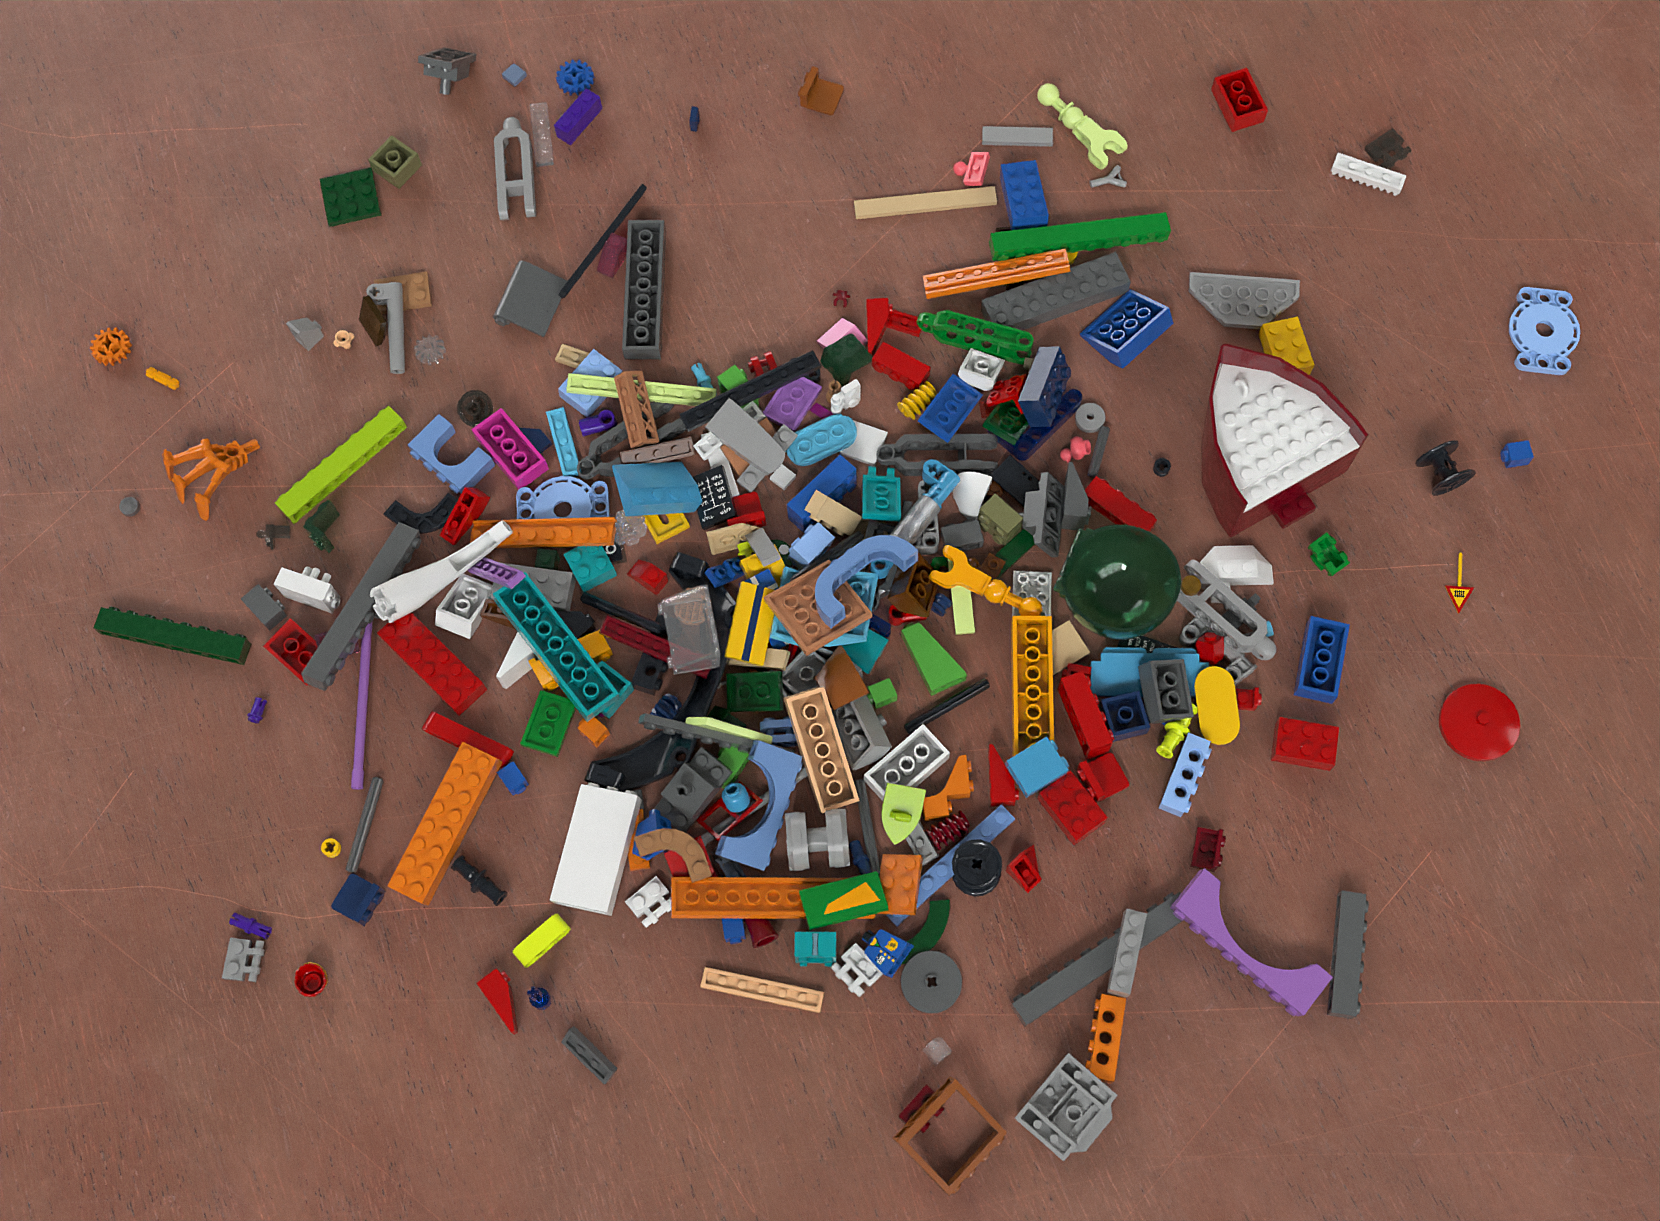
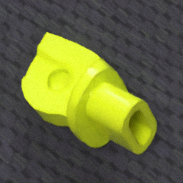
M748 542L737 545L739 550L738 556L745 555V557H749L754 552Z

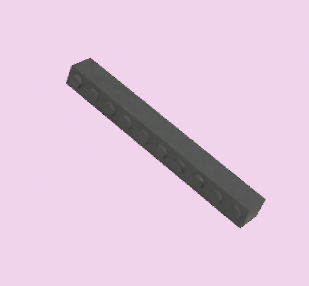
M398 522L301 673L304 683L326 691L328 686L334 683L335 675L344 667L345 659L349 654L353 653L356 642L363 637L366 626L374 619L375 610L373 605L376 602L374 596L370 597L372 588L402 575L403 568L406 563L408 564L411 561L414 550L418 549L421 545L422 540L419 530Z
M1173 892L1163 898L1164 903L1159 906L1155 903L1147 909L1148 913L1140 950L1182 922L1173 914L1174 911L1170 908L1181 894L1180 892L1175 895ZM1120 927L1113 932L1115 935L1110 939L1106 936L1098 941V947L1091 950V948L1083 951L1080 954L1081 958L1077 961L1071 959L1063 965L1065 969L1059 973L1057 970L1046 976L1048 980L1041 984L1039 981L1030 987L1031 991L1026 995L1022 992L1013 998L1014 1003H1012L1011 1007L1024 1027L1112 969Z

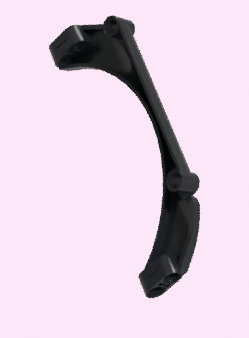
M676 552L668 570L672 578L682 590L687 588L703 590L708 594L712 604L710 617L698 626L700 654L713 659L714 663L707 679L696 675L687 700L672 719L685 723L688 717H707L729 660L728 657H725L736 602L723 585L713 586L705 574L706 570L711 568L707 562ZM661 730L650 740L631 751L615 757L592 761L584 781L598 784L603 789H606L607 786L618 789V792L631 791L672 775L675 767L680 769L684 763H689L698 738L686 739L682 737V734L675 733L670 735L663 733V730ZM684 754L686 759L680 762L676 760L677 756Z

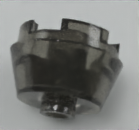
M471 390L466 392L458 401L457 413L465 424L475 427L493 414V404L486 393L479 390Z

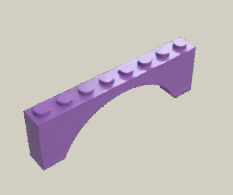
M1206 869L1199 870L1170 907L1174 911L1173 914L1181 921L1185 920L1190 924L1189 928L1193 932L1206 938L1205 942L1208 945L1218 948L1222 952V957L1230 962L1232 960L1238 965L1237 969L1241 973L1254 979L1253 983L1256 986L1266 989L1270 993V998L1286 1006L1285 1010L1292 1016H1304L1333 977L1318 964H1311L1295 970H1284L1267 966L1246 954L1233 940L1224 924L1219 905L1221 882Z

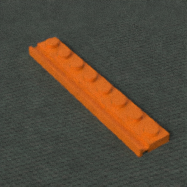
M1060 249L924 275L923 280L926 298L930 299L1071 271L1066 249Z
M615 517L504 520L510 526L513 533L496 548L614 546L615 522H617V519ZM501 520L473 521L474 526L471 531L470 543Z

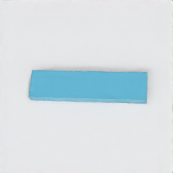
M562 407L547 411L546 414L563 476H578L577 465L579 461L565 409Z

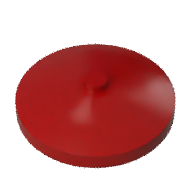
M1468 684L1453 691L1443 702L1439 712V728L1445 742L1460 756L1473 761H1491L1500 758L1515 745L1520 733V718L1513 702L1500 690L1485 684Z

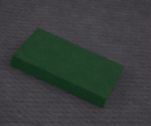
M1014 400L997 404L982 425V427L1012 445L1016 444L1029 426L1025 415L1020 413Z
M782 671L726 673L727 709L730 712L783 710Z

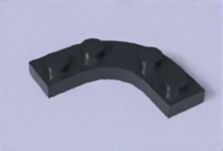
M447 493L435 508L426 513L410 511L395 500L383 514L396 525L400 522L419 530L420 534L431 533L444 527L458 499Z

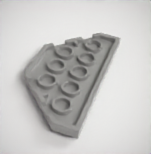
M1190 272L1189 292L1224 327L1261 329L1262 324L1272 321L1299 298L1300 280Z

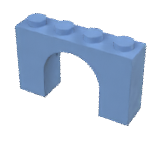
M438 414L408 444L411 450L409 453L416 460H422L427 470L430 472L432 470L435 471L440 481L449 483V487L454 493L457 494L459 492L461 494L464 487L473 488L495 464L493 459L479 447L464 462L458 465L447 466L438 461L440 448L456 432L453 425Z

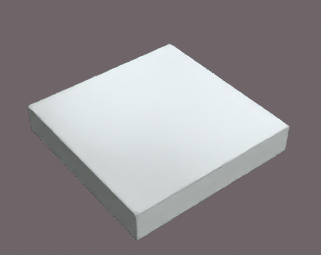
M854 421L857 428V437L854 443L840 451V454L875 466L877 450L884 445L888 432Z

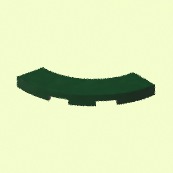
M950 899L929 901V914L926 923L917 935L907 941L914 945V947L901 965H905L912 957L921 952L931 951L941 939L949 918Z

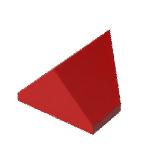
M1034 845L1022 851L1006 869V872L1027 893L1042 880L1039 876Z

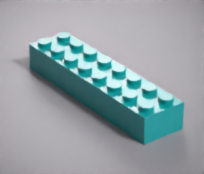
M524 572L526 577L512 589L503 586L494 592V601L579 713L588 722L619 700V693L527 573Z

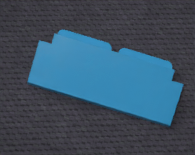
M1106 647L1100 655V661H1091L1089 667H1092L1089 677L1092 685L1090 689L1097 697H1114L1139 691L1141 697H1143L1138 666L1149 661L1184 659L1189 692H1191L1190 697L1196 698V677L1202 670L1209 667V662H1199V654L1192 648H1155L1152 653H1147L1144 648Z

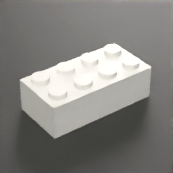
M922 724L866 772L864 780L883 801L887 783L916 788L949 759L950 752Z

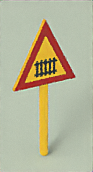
M1461 552L1458 555L1457 586L1445 585L1458 614L1475 588L1461 587L1463 555Z

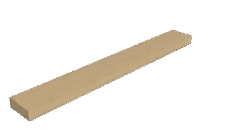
M995 186L854 201L856 219L997 205Z

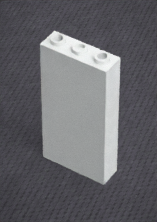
M595 783L581 784L550 901L558 905L612 916L642 799L636 792L629 790L623 793L618 792V789L607 786L606 789L599 788L600 785Z

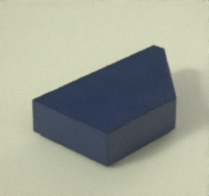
M519 428L540 454L552 445V442L541 429Z

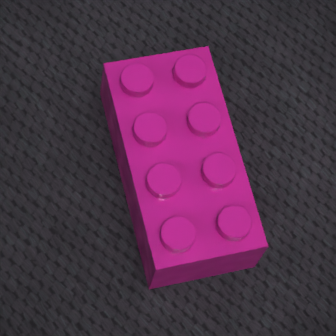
M502 408L471 429L475 439L518 490L527 486L549 470L546 460Z

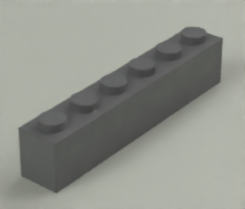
M1343 890L1337 894L1330 973L1333 978L1330 980L1327 1015L1353 1019L1360 1013L1361 1003L1358 1002V994H1361L1362 991L1360 973H1363L1364 961H1361V956L1366 946V942L1363 941V933H1366L1367 921L1364 919L1365 913L1368 912L1369 908L1366 894Z

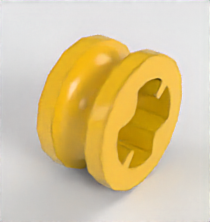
M328 838L322 843L321 850L327 857L334 858L340 854L341 845L335 839ZM329 844H332L334 846L333 852H327V850L329 849Z

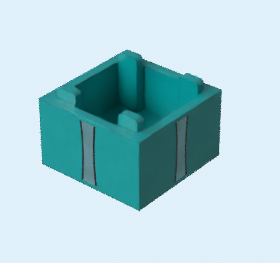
M795 932L794 957L796 963H800L801 967H806L807 963H825V967H832V963L837 961L836 932Z

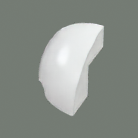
M976 472L959 473L960 482L953 489V498L964 517L968 520H978L979 509L984 505V499L992 483V477Z

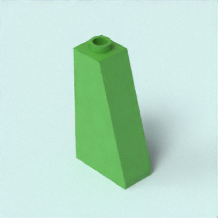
M919 622L916 624L910 623L903 627L901 637L931 696L966 681V672Z

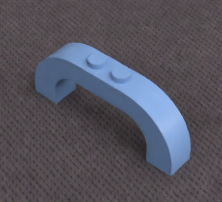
M891 535L873 536L861 541L853 548L847 549L844 555L833 560L824 569L816 582L815 600L820 618L829 628H833L846 617L845 607L834 597V593L838 587L869 563L876 560H888L896 564L904 572L918 561V550L906 540Z

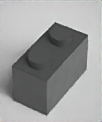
M969 519L961 524L955 525L950 523L941 527L943 546L949 545L961 551L983 547L984 540L978 520L973 521Z
M257 584L241 600L270 631L287 617L283 611L285 607L279 600L274 601L271 598L274 595L267 587L263 589Z

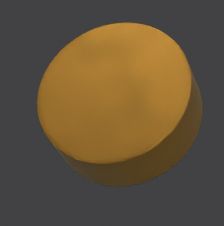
M1192 575L1186 576L1180 584L1181 591L1188 596L1196 595L1201 588L1200 580Z

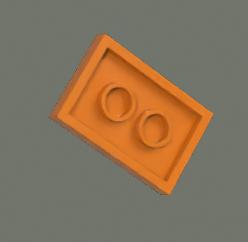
M882 855L879 879L887 901L888 911L877 914L916 915L923 863L921 855Z

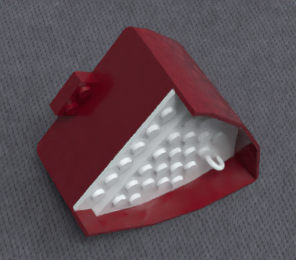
M1222 344L1209 395L1201 442L1202 486L1218 522L1231 538L1270 515H1273L1282 529H1285L1313 513L1317 507L1307 494L1344 474L1358 454L1368 433L1353 414L1322 382L1280 357L1230 344Z

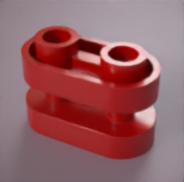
M771 351L763 353L764 359L759 360L757 356L749 358L750 362L747 364L750 373L754 372L755 376L758 377L764 374L762 369L764 366H767L769 371L777 368Z

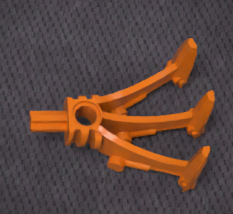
M202 439L200 441L201 444L173 456L170 451L164 449L162 457L168 479L174 483L179 501L184 504L185 488L203 474L216 469L203 495L195 493L194 497L199 516L207 521L209 519L211 496L229 473L248 463L247 455L260 448L256 439L241 446L236 440L232 441V443H227L225 446H220L218 444L211 445L209 439ZM203 459L183 478L174 473V466L180 463Z

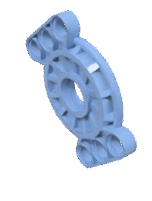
M1524 287L1517 294L1516 299L1520 305L1514 310L1508 326L1512 343L1521 352L1516 357L1514 364L1521 371L1564 375L1571 368V361L1567 356L1576 348L1580 338V325L1576 316L1568 308L1573 298L1566 291ZM1527 293L1531 299L1526 300L1522 298L1521 294ZM1540 296H1547L1549 298V301L1543 302L1540 299ZM1558 298H1565L1567 300V304L1560 303ZM1520 310V315L1515 317L1516 313ZM1538 323L1548 325L1552 329L1553 334L1549 337L1539 335L1536 331V325ZM1574 329L1576 330V338L1573 337ZM1573 344L1572 348L1568 350L1567 347ZM1526 358L1529 364L1523 365L1519 359ZM1544 360L1547 363V367H1541L1538 361ZM1557 363H1564L1566 369L1558 368Z
M560 476L543 482L534 492L528 487H522L516 494L517 519L610 517L609 490L607 484L603 481H596L590 487L580 479L571 476ZM572 481L581 484L582 487L573 484ZM552 483V485H550V486H548L547 488H545L544 490H542L545 486H547V485H549V484ZM602 486L605 488V491L602 494H596L595 489ZM523 493H530L528 500L520 499ZM562 502L569 503L572 506L571 513L567 517L556 516L554 508L557 504ZM598 504H605L606 508L604 511L599 512L596 510ZM524 510L531 511V515L527 518H523L521 513Z

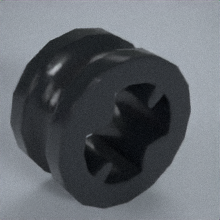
M1166 458L1157 459L1153 466V472L1159 477L1167 476L1171 468L1170 461ZM1160 464L1164 465V471L1159 470Z

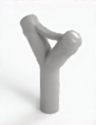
M1116 165L1108 176L1091 180L1090 187L1093 188L1108 183L1119 187H1126L1127 182L1120 175L1121 167Z

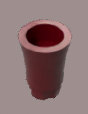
M744 918L753 948L763 947L779 937L769 919Z

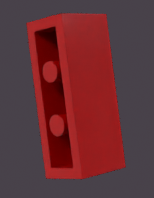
M884 341L872 357V367L879 373H885L893 381L905 384L910 390L919 389V386L924 385L930 376V366Z

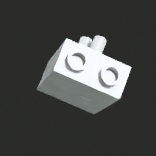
M306 566L303 573L300 574L282 567L274 582L275 587L285 598L333 614L340 604V595L329 584L331 575L324 573L322 579L318 580L317 577L320 573L318 568H313L312 570V568Z

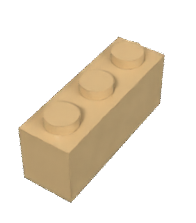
M818 490L814 492L804 509L811 513L810 518L817 522L823 520L821 522L822 525L829 529L833 526V531L841 536L844 533L851 536L862 516Z

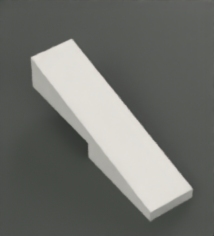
M754 401L743 408L757 423L766 418ZM709 432L693 447L703 460H707L720 451V447L724 444L720 442L719 438Z

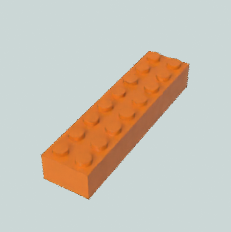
M462 742L387 887L429 906L502 761Z

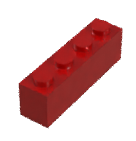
M1096 476L1085 489L1089 499V506L1140 543L1145 540L1155 527L1157 519L1151 512L1143 510L1137 502L1126 498L1123 492L1112 488L1105 479H1100Z

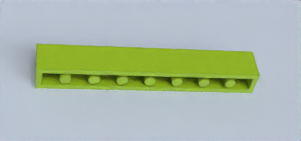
M390 406L380 410L377 416L371 421L366 422L361 430L352 434L348 441L338 446L335 452L329 457L324 458L321 464L315 469L310 470L288 492L280 495L275 504L295 524L407 428L405 422Z

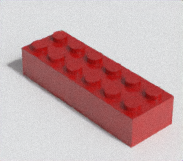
M412 613L392 623L388 622L377 632L382 641L458 716L487 691L483 682Z

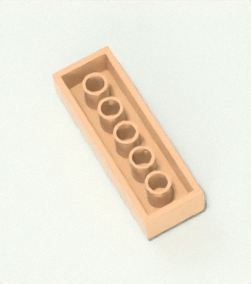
M818 686L784 697L783 699L801 756H803L802 759L819 812L824 813L826 810L837 809L858 802L859 797L825 688Z

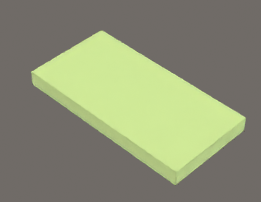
M709 717L686 718L685 723L772 744L773 737Z

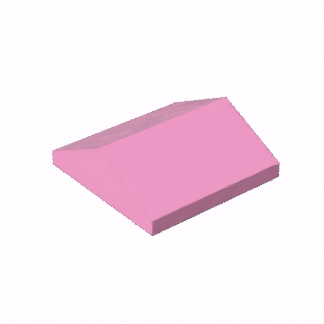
M842 318L820 337L817 343L843 366L868 343V340L856 325Z

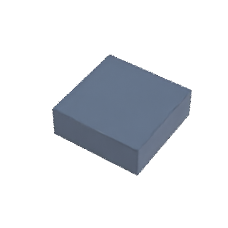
M515 63L502 73V77L514 87L527 76L526 72Z

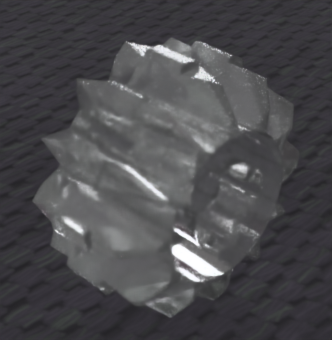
M429 333L427 338L422 335V340H416L417 346H414L415 355L421 363L425 364L427 362L431 366L432 362L435 361L438 364V359H444L443 354L446 353L443 340H440L439 336L433 337Z

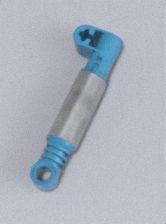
M931 459L924 463L922 478L931 488L927 493H923L892 531L891 536L902 538L913 545L940 512L942 503L960 482L959 476L954 471L937 460ZM888 560L871 562L870 572L878 574V579H883L889 574V570L894 563ZM882 564L885 567L882 569H878L876 565Z

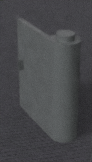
M518 261L493 315L495 323L505 326L511 322L544 337L562 299L558 294L567 283V280L526 261Z

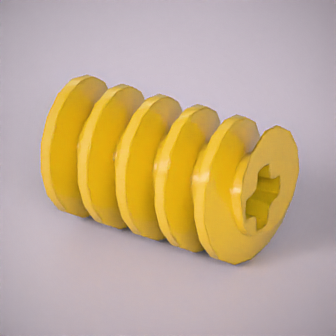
M926 381L924 385L919 386V389H915L913 394L910 393L907 398L902 399V402L897 403L898 409L905 417L915 420L914 413L920 416V408L923 411L927 409L925 404L930 405L931 400L937 395L936 390L930 382Z

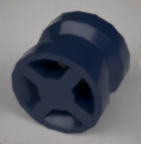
M937 593L931 610L943 617L946 613L945 610L952 606V602L945 595Z

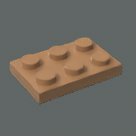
M427 271L374 280V284L390 282L402 284L403 311L432 306ZM376 305L381 314H387V305Z

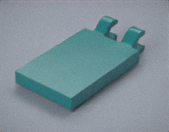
M868 466L867 475L863 474L862 519L900 522V477H895V468L887 467L886 476H876V466Z

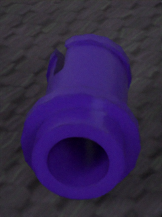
M255 698L251 712L247 714L248 721L256 724L262 721L263 717L261 716L267 704L265 699L261 701L262 698Z

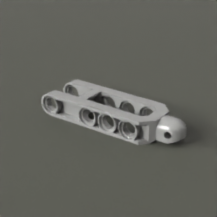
M508 117L503 122V130L494 138L500 220H509V197L523 195L526 217H536L532 143L529 139V134L522 130L519 120L515 117ZM518 137L519 143H521L523 180L506 181L508 176L505 169L507 160L504 149L509 144L508 138Z
M1190 560L1184 566V569L1189 575L1195 576L1200 580L1201 588L1204 590L1200 596L1197 594L1194 596L1184 594L1180 588L1182 581L1176 577H1173L1165 585L1167 592L1213 633L1223 636L1224 642L1236 653L1251 652L1260 660H1270L1275 655L1276 645L1266 636V620L1198 561ZM1210 596H1214L1224 605L1226 610L1229 609L1239 618L1241 623H1245L1254 633L1251 636H1244L1205 601Z

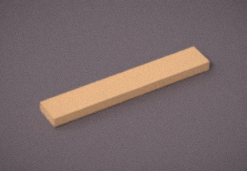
M708 967L704 968L700 986L704 989L817 1013L821 1012L824 992Z

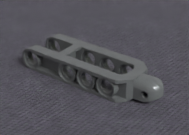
M651 403L654 421L669 412L674 404ZM642 411V418L647 421V416ZM681 418L672 423L669 422L657 430L658 443L670 441L687 430ZM624 421L590 443L589 455L580 460L577 465V472L582 479L588 480L598 474L615 477L612 466L621 464L620 457L610 463H603L601 455L628 438ZM646 429V433L649 435L647 439H652L651 433Z
M904 434L895 444H885L879 447L876 457L877 461L882 465H895V468L904 476H922L925 460H921V462H906L904 460V453L910 450H958L957 462H944V460H940V463L954 471L957 475L962 472H976L990 476V473L998 468V462L966 460V450L997 448V436L993 434H954L947 443L936 434Z
M903 500L901 520L912 508V501ZM869 519L865 539L884 535L883 531H887L888 535H890L896 526L879 523L880 520ZM869 564L859 572H868ZM896 564L889 570L883 585L876 589L872 613L878 609L880 599L889 595L898 568Z

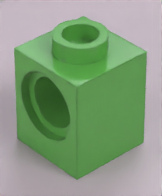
M890 678L868 686L869 693L867 697L875 709L897 701V693Z

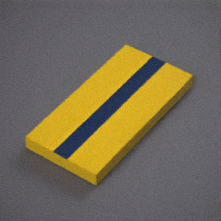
M744 581L740 583L725 657L758 666L764 665L774 613L765 603L764 597L775 590Z

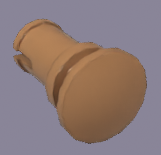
M835 380L829 383V390L826 394V400L829 404H831L832 396L841 392V384L838 381L835 384Z

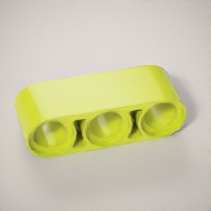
M556 913L515 947L512 953L527 968L566 936L571 928Z

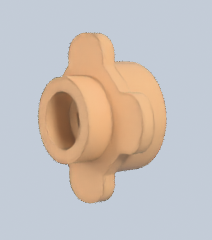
M340 330L336 333L333 344L336 347L341 346L349 349L354 335L345 330Z

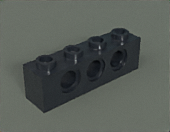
M658 613L655 622L662 625V630L659 634L650 633L658 637L669 635L668 641L675 643L676 639L681 637L683 631L680 620ZM643 652L631 681L633 688L655 696L656 691L661 689L663 683L661 678L663 673H667L669 663ZM649 670H656V673L654 675H647V672Z

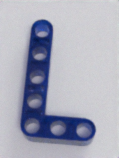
M1070 389L1061 397V403L1058 405L1057 411H1063L1065 414H1058L1056 411L1051 427H1031L1024 435L1022 434L1015 445L997 436V442L1020 461L1029 459L1077 411L1081 405L1082 393L1077 389ZM1069 399H1075L1077 402H1071ZM987 430V433H988V434L996 435V434L990 432L989 430ZM1033 435H1037V436H1039L1040 438H1039V439H1034V438H1032V436H1033ZM1019 448H1026L1027 451H1021Z

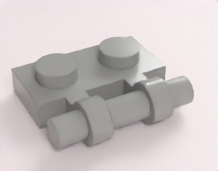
M230 938L222 978L244 981L245 974L247 973L249 974L248 981L256 982L257 976L261 972V968H259L261 956H264L265 952L263 949L264 941L257 940L255 948H251V940ZM249 955L253 956L251 966H247Z

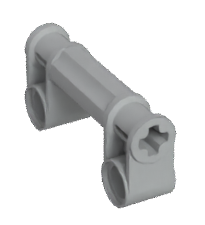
M1194 617L1183 628L1179 636V642L1182 646L1189 648L1194 646L1197 639L1206 632L1212 631ZM1185 634H1191L1193 639L1187 638ZM1224 642V658L1230 663L1225 670L1234 677L1236 686L1258 666L1256 664L1253 665L1245 657V653H1236Z

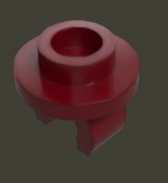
M837 290V293H833V296H837L833 302L834 306H837L838 300H843V307H847L848 301L846 298L851 297V295H847L848 291Z

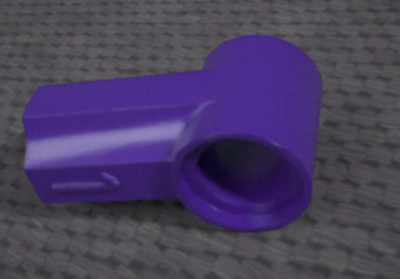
M603 410L599 415L579 420L583 436L602 431L607 432L618 425L613 412L610 410ZM612 419L609 423H604L605 420Z

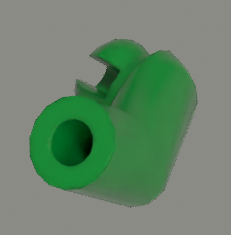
M945 556L934 557L930 565L934 570H939L940 566L948 568V558Z

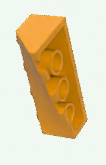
M600 630L577 639L595 663L605 662L613 655L603 635L599 634ZM535 658L528 660L544 691L553 690L559 686L540 660L536 661Z

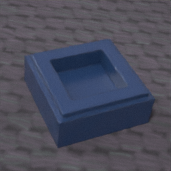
M692 106L689 120L690 129L697 132L700 119L699 108Z

